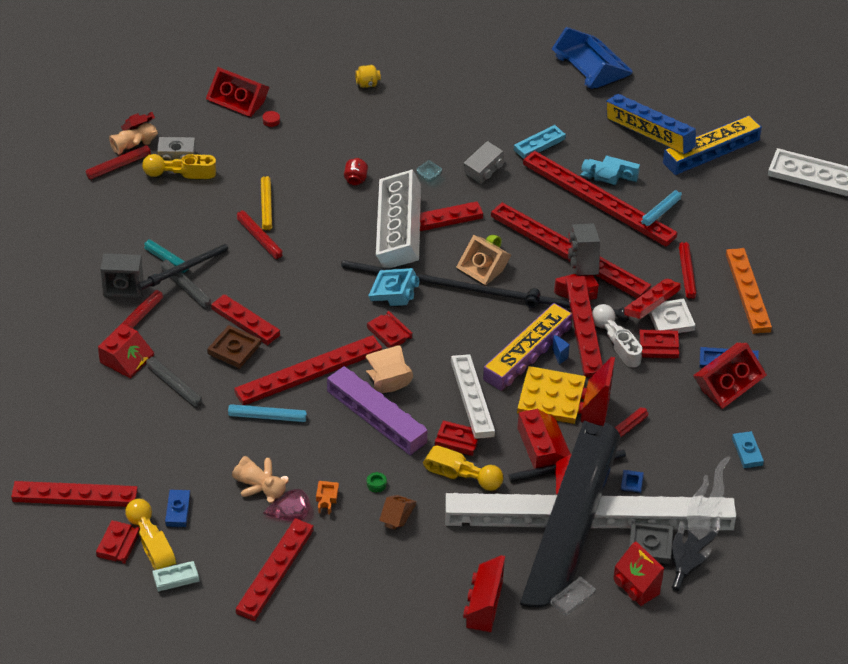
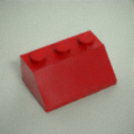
M218 67L206 99L251 117L264 104L270 87Z
M738 342L693 375L702 391L721 409L767 376L748 343Z
M540 409L519 412L517 428L534 469L556 464L557 461L570 455L556 418Z
M500 555L479 564L478 572L473 573L471 585H474V588L469 589L467 601L470 604L465 606L463 618L467 619L466 628L492 632L503 585L505 556Z

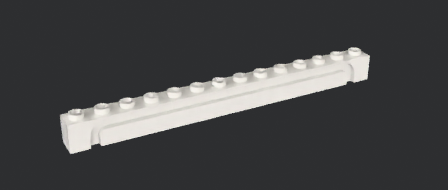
M446 493L445 526H462V523H470V526L546 527L557 495ZM601 496L591 528L631 529L632 521L673 526V529L709 530V527H717V530H734L736 521L734 498Z

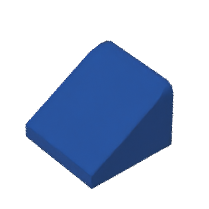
M554 335L552 350L558 364H561L569 357L570 344Z
M623 470L621 490L641 493L644 473Z

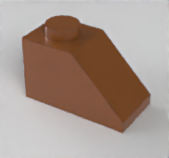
M400 495L386 497L379 521L385 522L384 526L391 529L404 526L417 501Z

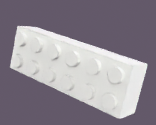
M413 169L379 179L376 256L384 268H394L419 260L421 183Z

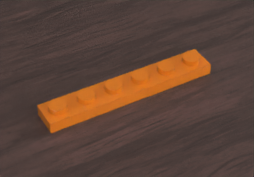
M726 249V258L752 334L771 332L772 326L745 249Z

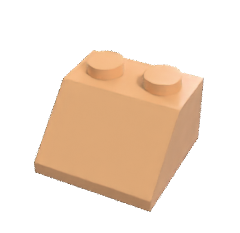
M473 235L456 268L487 285L503 272L511 254L484 238Z

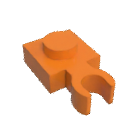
M318 482L316 502H319L318 513L324 507L328 508V514L331 513V503L336 504L338 482Z

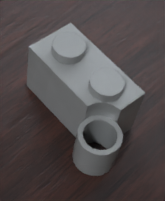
M487 141L464 162L465 174L482 184L497 169L503 166V151Z

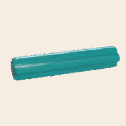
M152 240L144 243V248L163 261L169 260L174 266L185 262Z

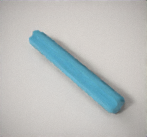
M677 190L673 191L642 217V224L646 226L651 225L681 199L682 193Z
M234 404L229 405L228 415L235 417L305 422L307 418L305 410Z

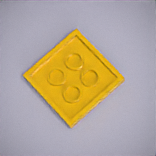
M528 366L517 414L522 411L540 409L556 418V421L575 424L586 376Z

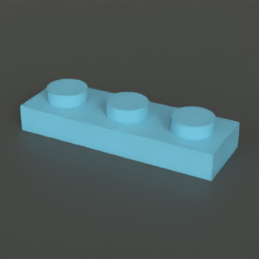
M553 125L515 144L514 151L524 159L533 151L539 153L565 140L566 134L556 125Z

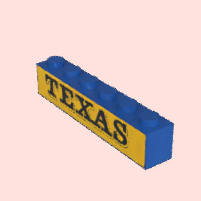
M620 94L606 100L607 119L683 154L696 147L695 128Z
M748 115L696 136V147L685 154L670 147L665 149L663 164L674 175H677L759 141L762 127Z

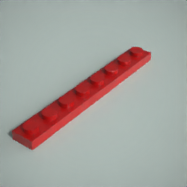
M372 335L234 388L235 395L242 405H248L341 369L344 366L366 359V355L381 351L382 346Z

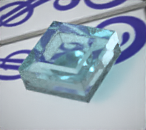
M428 160L417 168V174L430 182L442 174V168Z

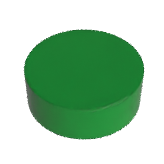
M379 472L371 473L366 480L367 488L372 492H382L387 487L386 476Z

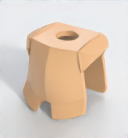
M401 346L391 347L366 355V359L373 367V370H366V372L374 381V389L377 392H393L406 387L411 382L413 372L405 364Z

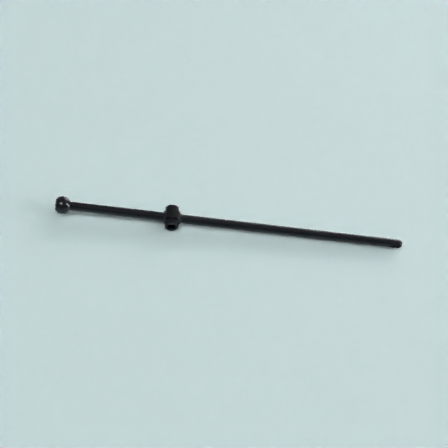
M345 260L341 262L343 268L376 274L380 270H395ZM416 273L420 282L525 300L529 308H535L539 303L547 305L555 303L560 307L570 308L569 301L541 296L537 288H532L527 293ZM591 305V310L593 311L596 306ZM625 307L619 310L613 309L615 317L620 321L627 322L630 316L624 315Z

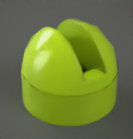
M490 235L486 238L487 241L500 248L502 243L501 237Z

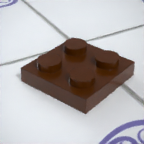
M228 325L207 348V353L240 369L260 347L261 339Z

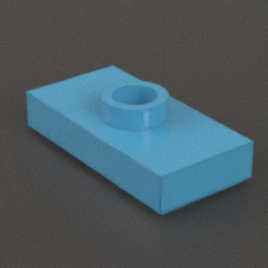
M752 431L733 434L732 440L743 468L763 466L764 460Z

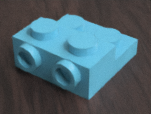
M413 268L380 270L368 296L371 301L388 300L390 306L407 305L409 300L414 298L413 290L419 286V277L416 276Z

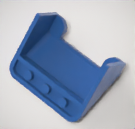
M565 27L552 47L558 59L562 61L568 59L586 76L584 84L591 89L607 85L633 73L601 40L590 34Z

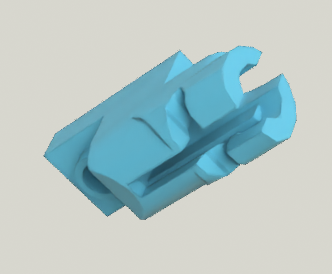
M605 156L603 162L585 159L581 171H583L581 177L587 179L594 177V181H602L616 185L619 178L637 182L640 164L610 156Z

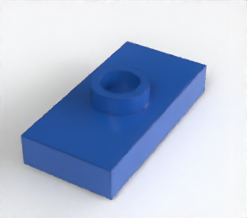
M169 490L165 519L166 526L186 527L190 490Z

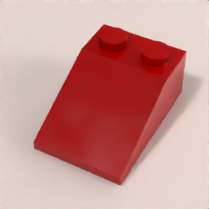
M611 357L588 380L587 388H583L581 399L584 402H580L578 414H582L581 422L587 421L604 426L611 394L615 357Z

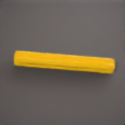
M263 176L261 178L263 230H271V179L269 176Z

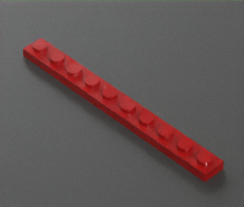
M533 151L523 159V165L665 247L677 238L678 232L657 220L649 226L642 224V217L646 215L645 213L540 153Z
M503 202L491 211V217L571 261L568 258V248H571L568 238ZM600 257L599 274H596L597 277L635 298H639L651 289V284Z

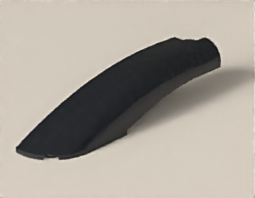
M584 421L520 605L543 607L548 603L557 602L567 594L572 585L621 440L618 430L608 423H604L603 427Z

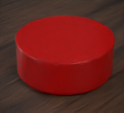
M275 111L265 112L262 116L265 126L275 127L280 123V115Z

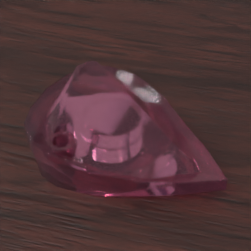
M290 490L274 501L263 514L289 521H294L295 518L302 520L308 515L310 510L309 498L303 490Z

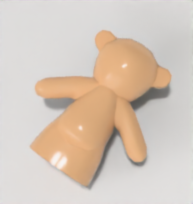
M143 123L138 129L125 130L119 134L109 136V141L113 151L119 155L123 153L124 149H131L135 145H139L141 141L146 145L151 144L158 131L151 123Z
M244 456L232 472L233 479L252 485V487L244 489L241 492V496L248 497L263 491L270 504L274 503L275 499L280 498L284 494L286 484L289 482L287 476L281 478L272 476V461L270 458L264 460V471H262L250 458Z

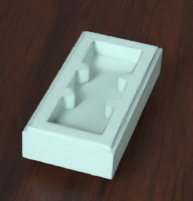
M194 561L152 571L158 592L199 582Z

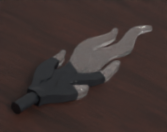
M729 456L719 462L715 469L713 490L707 501L703 504L701 502L709 485L707 475H704L702 486L691 499L687 510L688 539L685 543L682 542L684 522H679V528L672 544V555L676 568V577L672 585L674 590L679 591L684 577L686 578L690 572L701 566L710 555V548H707L702 553L699 552L715 539L720 528L721 512L717 514L712 528H710V520L714 509L724 496L723 469L730 460Z

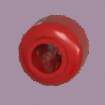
M360 158L348 160L344 170L345 180L351 185H359L365 182L368 165Z

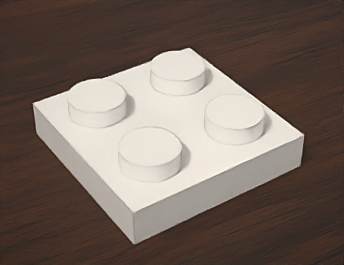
M684 299L665 301L649 313L655 330L678 331V333L695 331V323Z

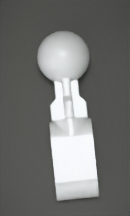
M606 304L596 306L592 311L594 325L598 328H605L608 331L607 335L614 344L615 352L626 366H639L642 357L641 344L629 330L617 326L614 322L615 312L612 307Z

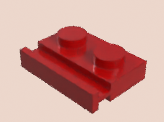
M153 112L141 116L139 113L134 114L125 120V124L121 128L123 131L136 129L143 123L151 122L155 118Z
M390 311L386 315H380L367 323V329L388 348L399 346L406 342V339L412 338V332Z
M640 330L639 343L642 346V357L679 358L678 331Z
M443 421L434 446H441L473 456L480 438H474L471 427Z
M111 520L96 550V556L112 561L119 560L125 564L137 541L140 527L134 528L130 524Z

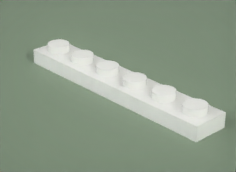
M470 354L451 356L452 368L474 438L494 437L495 429Z

